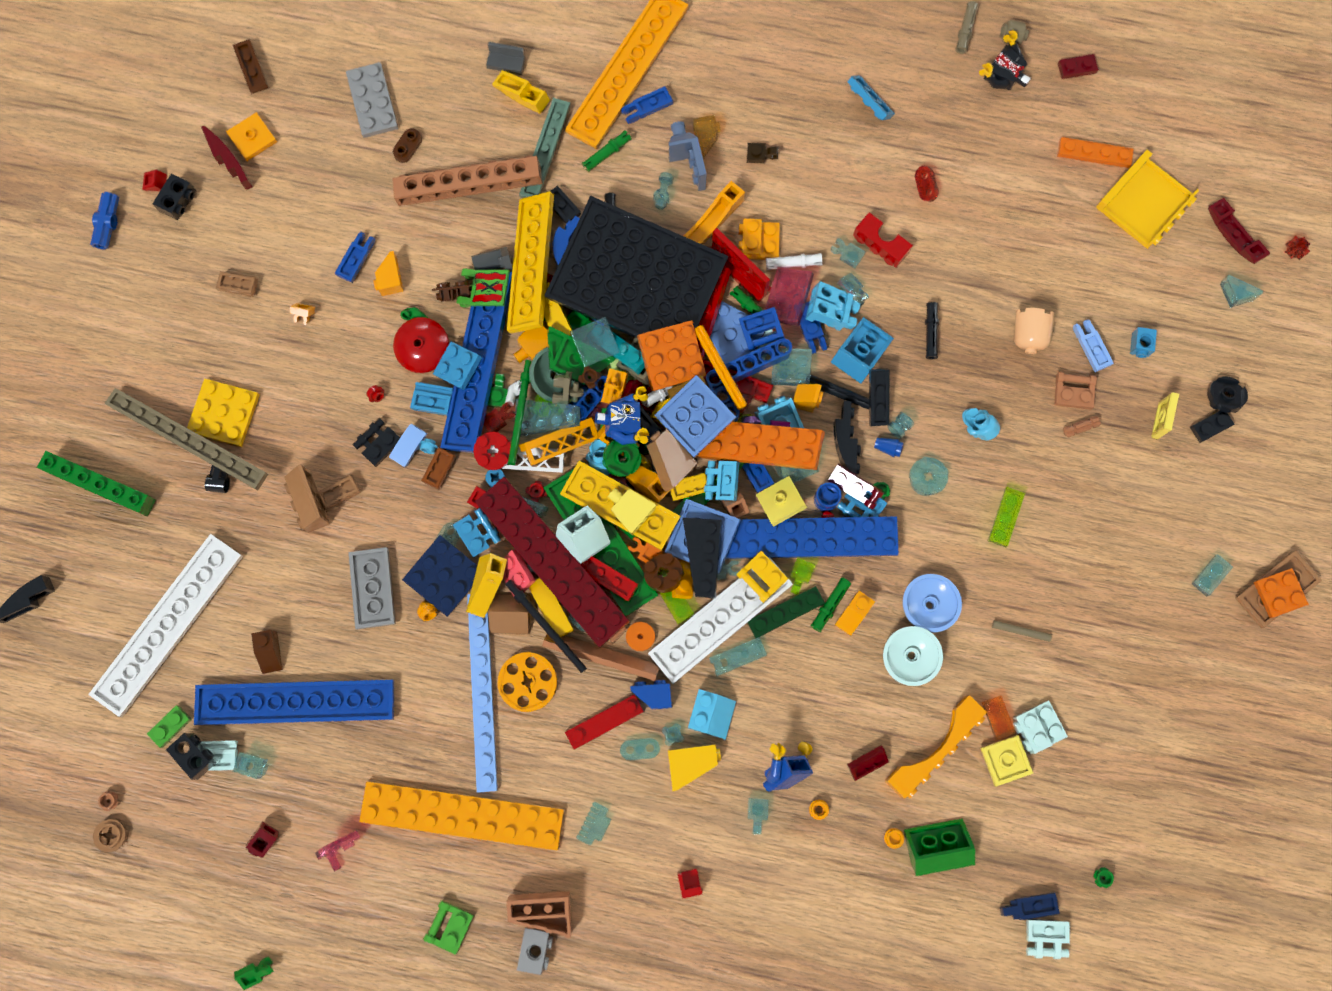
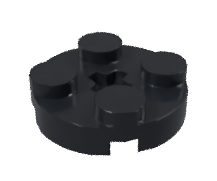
M1223 376L1211 383L1207 390V396L1210 401L1209 404L1213 409L1237 413L1247 402L1248 392L1245 387L1242 388L1238 384L1239 381L1237 379ZM1228 392V395L1231 397H1227L1224 393Z

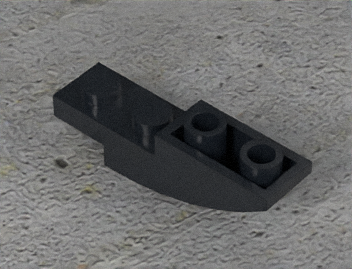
M844 401L841 406V419H835L833 423L834 443L841 465L854 474L859 475L860 463H857V456H860L861 445H857L858 439L850 438L853 437L854 426H851V419H854V407H851V401Z

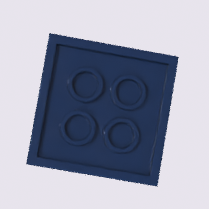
M439 535L404 576L402 581L448 617L472 588L477 565Z

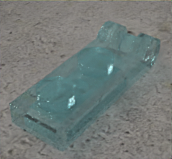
M760 637L710 657L709 660L711 664H714L716 676H720L763 658L767 654ZM726 659L728 665L723 667L720 660Z

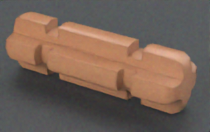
M1093 416L1089 420L1085 419L1072 424V426L1068 425L1063 428L1064 435L1071 437L1075 433L1080 434L1091 430V427H1099L1101 425L1100 419L1097 416Z

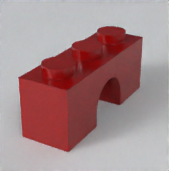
M869 212L857 225L853 236H855L859 243H864L868 246L872 253L880 255L888 265L897 268L910 253L913 245L899 234L892 241L882 240L878 233L882 229L883 222Z

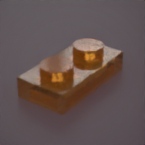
M1001 695L981 702L984 710L987 712L986 716L996 740L1016 733Z

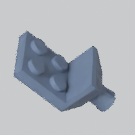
M675 122L671 124L673 136H671L669 141V162L688 159L689 167L693 169V184L697 185L698 191L706 190L707 173L698 137L690 132L686 133L684 122Z

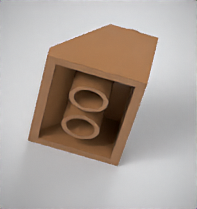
M302 464L297 465L284 477L286 480L284 487L293 499L290 503L293 510L298 513L299 518H297L299 527L309 533L329 525L330 522L317 493L318 490L311 472Z

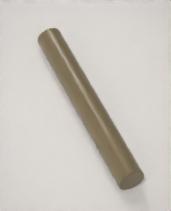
M995 620L992 623V628L1048 642L1052 638V634Z

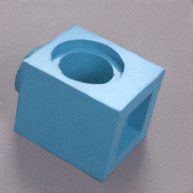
M1142 327L1134 330L1131 337L1130 354L1136 355L1138 358H1147L1154 353L1157 330ZM1140 341L1145 342L1146 347L1142 346Z

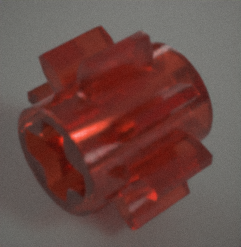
M1294 236L1285 244L1288 247L1285 253L1290 256V259L1297 258L1301 260L1304 255L1306 256L1310 253V250H1308L1310 243H1308L1305 237L1298 238Z

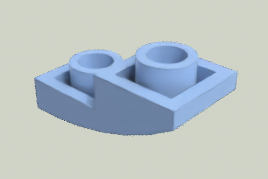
M410 424L395 445L389 458L403 467H407L415 451L419 450L420 442L424 441L427 433Z

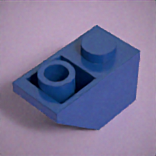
M666 680L654 681V685H646V682H635L634 686H630L631 692L652 710L672 708L670 683L666 684Z

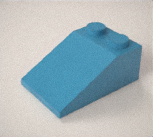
M863 317L833 357L831 363L859 383H862L869 374V370L874 367L894 338Z

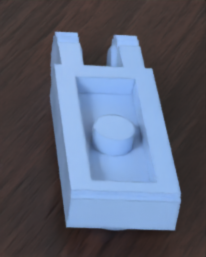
M1087 319L1083 322L1084 328L1088 333L1087 335L1084 334L1079 324L1073 325V331L1094 372L1112 366L1114 362L1090 320Z

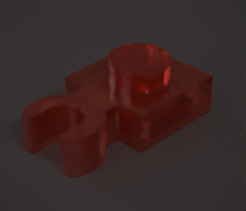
M505 403L500 411L495 408L485 415L484 426L488 432H498L507 425L506 419H511L516 415L513 410L507 413V410L511 408L510 404Z

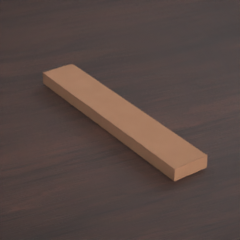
M546 634L542 646L562 652L550 636ZM568 636L561 637L579 658L653 681L657 677L659 667L656 663L604 647L599 648L597 645Z

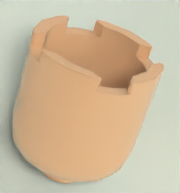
M1026 308L1025 312L1017 309L1014 330V342L1017 347L1025 350L1027 354H1037V351L1046 349L1051 341L1054 312L1051 311L1047 314L1044 313L1045 309Z

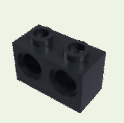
M171 173L152 204L159 212L178 221L180 216L185 213L189 201L194 198L196 189L190 182Z
M183 733L166 751L191 780H198L216 764L213 759L214 755L209 749L202 747L200 744L202 741L196 734ZM188 742L190 748L188 752L185 753L183 747L185 743ZM201 757L202 765L198 768L196 760Z

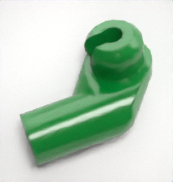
M417 307L406 308L400 313L403 320L417 317L429 318Z

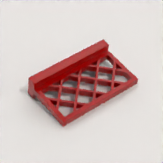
M716 228L713 231L712 246L710 248L728 256L724 267H728L731 270L730 276L759 303L772 291V288L769 286L770 279Z

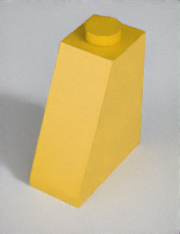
M716 745L669 750L668 757L672 790H679L716 767L718 761H721L720 748L716 749Z

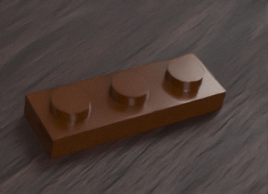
M250 39L234 44L233 48L251 94L269 88Z

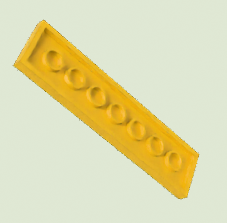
M551 191L519 199L507 331L511 334L543 327L544 295L547 284L554 194Z

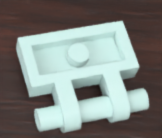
M1026 919V940L1035 942L1034 947L1026 948L1027 956H1034L1035 958H1042L1043 956L1053 957V959L1069 958V950L1062 949L1061 943H1070L1068 921ZM1043 942L1053 943V948H1043Z

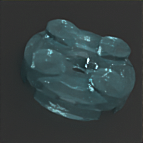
M924 457L915 462L910 469L909 478L911 486L920 495H936L945 488L948 482V470L939 460ZM924 473H931L933 480L926 481Z

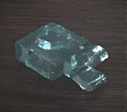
M852 273L838 281L837 285L844 292L854 294L853 298L861 303L860 306L864 304L863 301L869 298L868 294L862 290L863 285Z
M748 798L747 819H753L752 834H761L762 820H768L769 799Z

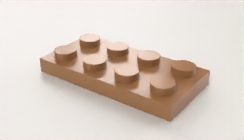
M1294 550L1256 581L1293 568L1305 595L1322 580L1300 554ZM1254 583L1235 597L1261 629L1278 617L1269 618Z

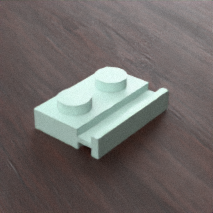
M202 741L200 743L204 749H209L214 755L213 759L216 764L208 771L237 770L238 741ZM201 757L196 760L198 768L202 765Z

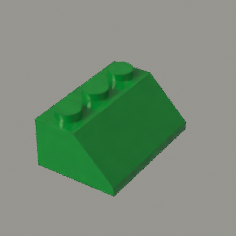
M963 818L904 829L910 862L916 876L975 865V847Z

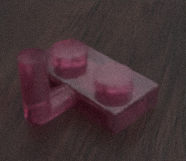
M356 830L322 847L315 852L318 860L326 857L334 872L342 867L336 857L339 854L338 850L343 848L346 851L355 846L354 842L360 838V835Z

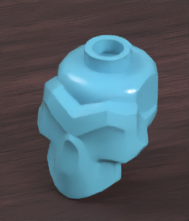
M970 408L963 412L962 418L964 424L967 425V431L970 435L988 441L994 439L999 434L1000 424L987 410Z
M595 439L589 446L590 452L587 453L586 460L590 467L605 475H609L611 473L602 464L603 451L607 444L600 439Z

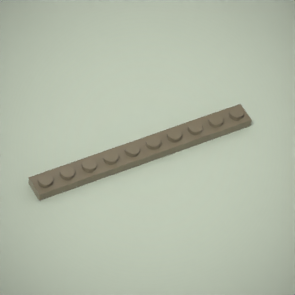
M116 388L104 403L257 491L269 475Z

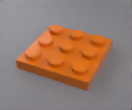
M692 320L637 335L651 391L687 382L696 375L698 377L701 375L703 377L706 376Z

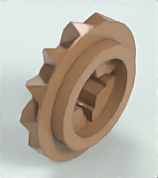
M108 819L97 825L93 833V841L99 850L113 852L123 846V842L127 837L125 836L126 828L123 827L122 822ZM112 830V834H115L117 837L109 841V837L103 836V834L110 833Z

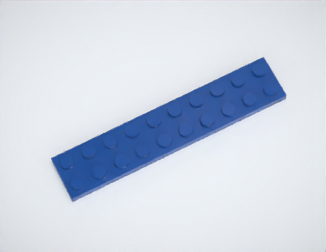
M512 272L509 275L505 306H471L462 347L480 355L482 359L465 390L456 386L453 387L440 446L441 449L474 453L476 440L482 434L510 301Z
M897 516L788 518L774 527L769 519H740V524L725 559H752L760 551L770 558L898 556Z
M394 680L195 685L194 725L394 720Z

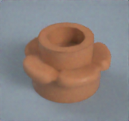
M106 791L99 797L98 805L104 811L115 809L118 805V795L115 792Z

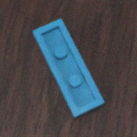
M860 75L851 76L847 81L851 85V90L862 97L863 103L872 108L874 115L878 119L888 120L892 118L895 113Z

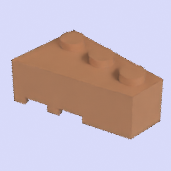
M570 891L508 896L506 903L507 920L509 923L532 929L537 928L547 933H555L571 939Z

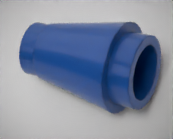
M877 437L874 448L895 458V456L900 457L904 443L900 442L899 439Z

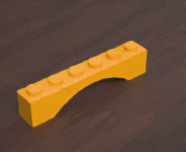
M730 181L718 194L704 215L683 236L703 245L713 235V231L719 228L744 202L745 192Z
M970 695L965 696L952 710L949 731L938 749L918 763L897 767L885 782L901 798H911L917 792L916 787L920 783L924 784L931 777L929 773L934 768L937 770L945 762L943 758L947 754L952 755L958 749V742L961 739L965 741L972 734L970 730L975 725L978 727L985 720L983 716L987 712Z

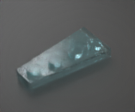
M516 399L515 417L519 399ZM528 400L525 404L520 437L580 426V407Z

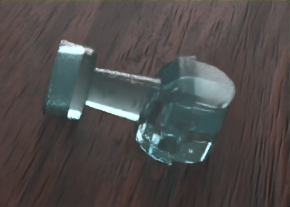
M660 173L659 182L661 185L653 194V201L657 209H665L667 204H669L668 186L673 183L674 176L672 174Z

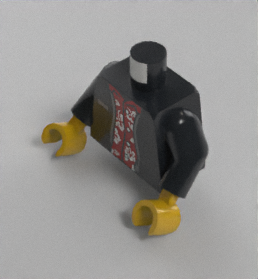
M1015 30L1009 31L1010 36L1007 34L1003 37V40L1006 43L1009 42V45L1006 44L992 64H983L982 67L984 69L979 71V75L984 76V79L994 89L1011 90L1016 82L1025 88L1031 80L1029 76L1023 73L1027 62L1017 41H1015L1018 37Z

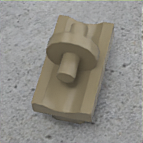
M566 371L565 375H555L553 387L563 388V393L554 392L552 404L562 406L564 411H568L570 396H572L573 402H577L578 397L584 395V390L579 388L578 382H574L573 387H571L572 372Z

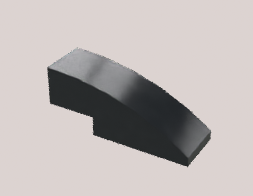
M40 575L14 592L0 607V623L4 624L40 607L38 599L55 592L51 579Z

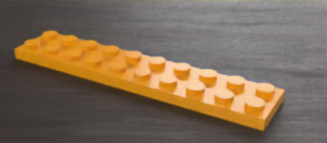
M650 0L567 125L566 133L595 149L598 148L621 113V109L626 105L688 10L687 3L681 0Z
M366 782L359 822L558 850L564 809Z

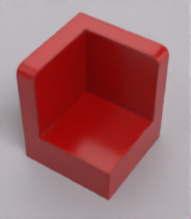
M697 869L677 873L682 899L703 895Z

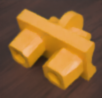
M609 368L601 402L610 404L621 398L628 373Z

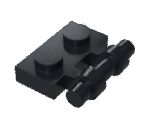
M380 418L375 423L372 422L369 425L370 428L364 434H360L352 444L357 450L364 445L366 449L361 454L375 467L393 451L400 439L389 426L384 431L380 429L385 424ZM376 433L378 437L370 444L367 440Z

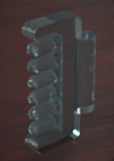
M596 802L592 803V806H594L590 808L592 812H588L589 816L586 817V820L594 824L584 821V825L581 826V829L589 832V834L580 830L579 834L581 835L576 836L578 840L588 845H592L595 839L601 842L611 821L610 818L606 817L609 809Z

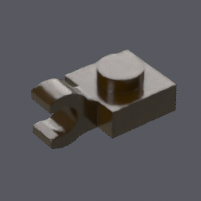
M748 143L747 163H765V158L778 159L779 147L766 148V143Z

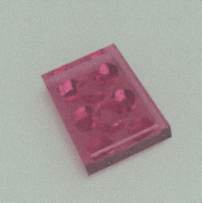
M778 267L765 310L775 307L780 323L799 326L814 277L813 272Z

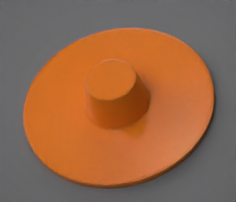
M636 622L628 628L626 641L632 649L645 651L653 645L655 632L649 624Z

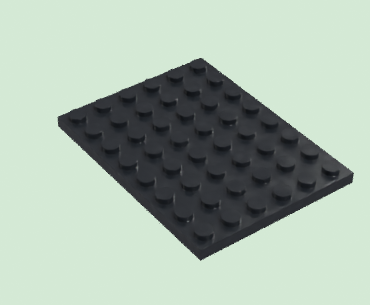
M590 196L544 297L636 338L639 334L691 320L695 329L700 323L728 256Z

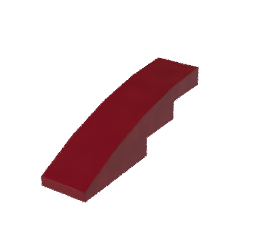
M205 125L201 126L213 157L218 164H225L233 178L238 176L246 190L253 188L245 171L230 149Z

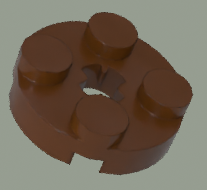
M670 553L657 555L646 562L644 566L646 583L651 589L660 593H668L675 590L680 584L681 577L684 575L682 564ZM664 569L669 571L665 577L660 575Z

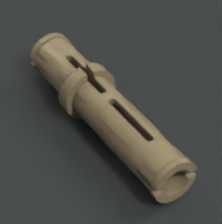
M974 1L967 3L962 28L958 32V43L955 50L959 54L967 52L969 40H971L973 35L972 28L979 6Z

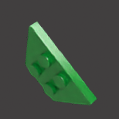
M551 326L547 329L549 369L560 375H565L566 371L572 372V380L581 385H584V383H580L578 377L583 374L586 366H590L591 369L600 373L615 360L614 357Z

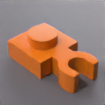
M635 536L633 540L637 541V546H627L632 552L638 551L637 558L645 563L664 552L647 542L643 545L641 540Z

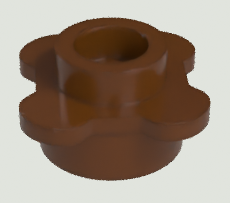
M586 366L583 374L578 377V381L586 384L589 389H593L596 381L601 378V374L591 369L590 366Z

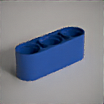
M601 375L600 379L603 383L600 388L598 387L599 380L596 381L593 389H589L586 384L581 388L584 390V395L578 397L577 402L571 400L568 405V411H565L567 418L579 422L586 419L602 399L607 376ZM589 393L591 398L589 402H586V395ZM578 408L579 413L575 417L573 413L574 410Z

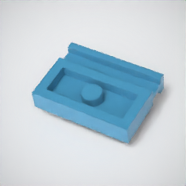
M416 382L410 406L411 410L447 416L453 388Z

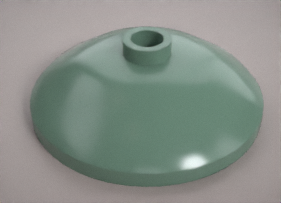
M547 347L538 352L533 358L529 368V378L535 392L543 399L552 402L553 393H563V388L553 387L554 379L551 377V373L560 374L549 369ZM571 380V387H573V383L575 382L573 380Z

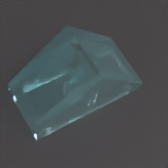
M1230 275L1220 283L1230 308L1254 301L1263 293V290Z

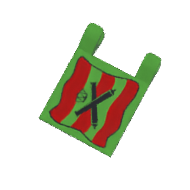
M462 269L461 276H465L466 280L473 279L471 297L458 296L457 304H460L462 308L470 306H505L510 271Z

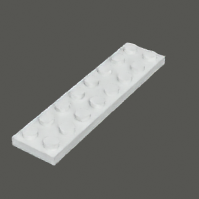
M752 569L748 572L765 592L770 589ZM742 578L738 579L719 594L716 599H713L652 649L648 655L671 683L674 684L793 584L788 579L768 600L762 603L757 593Z

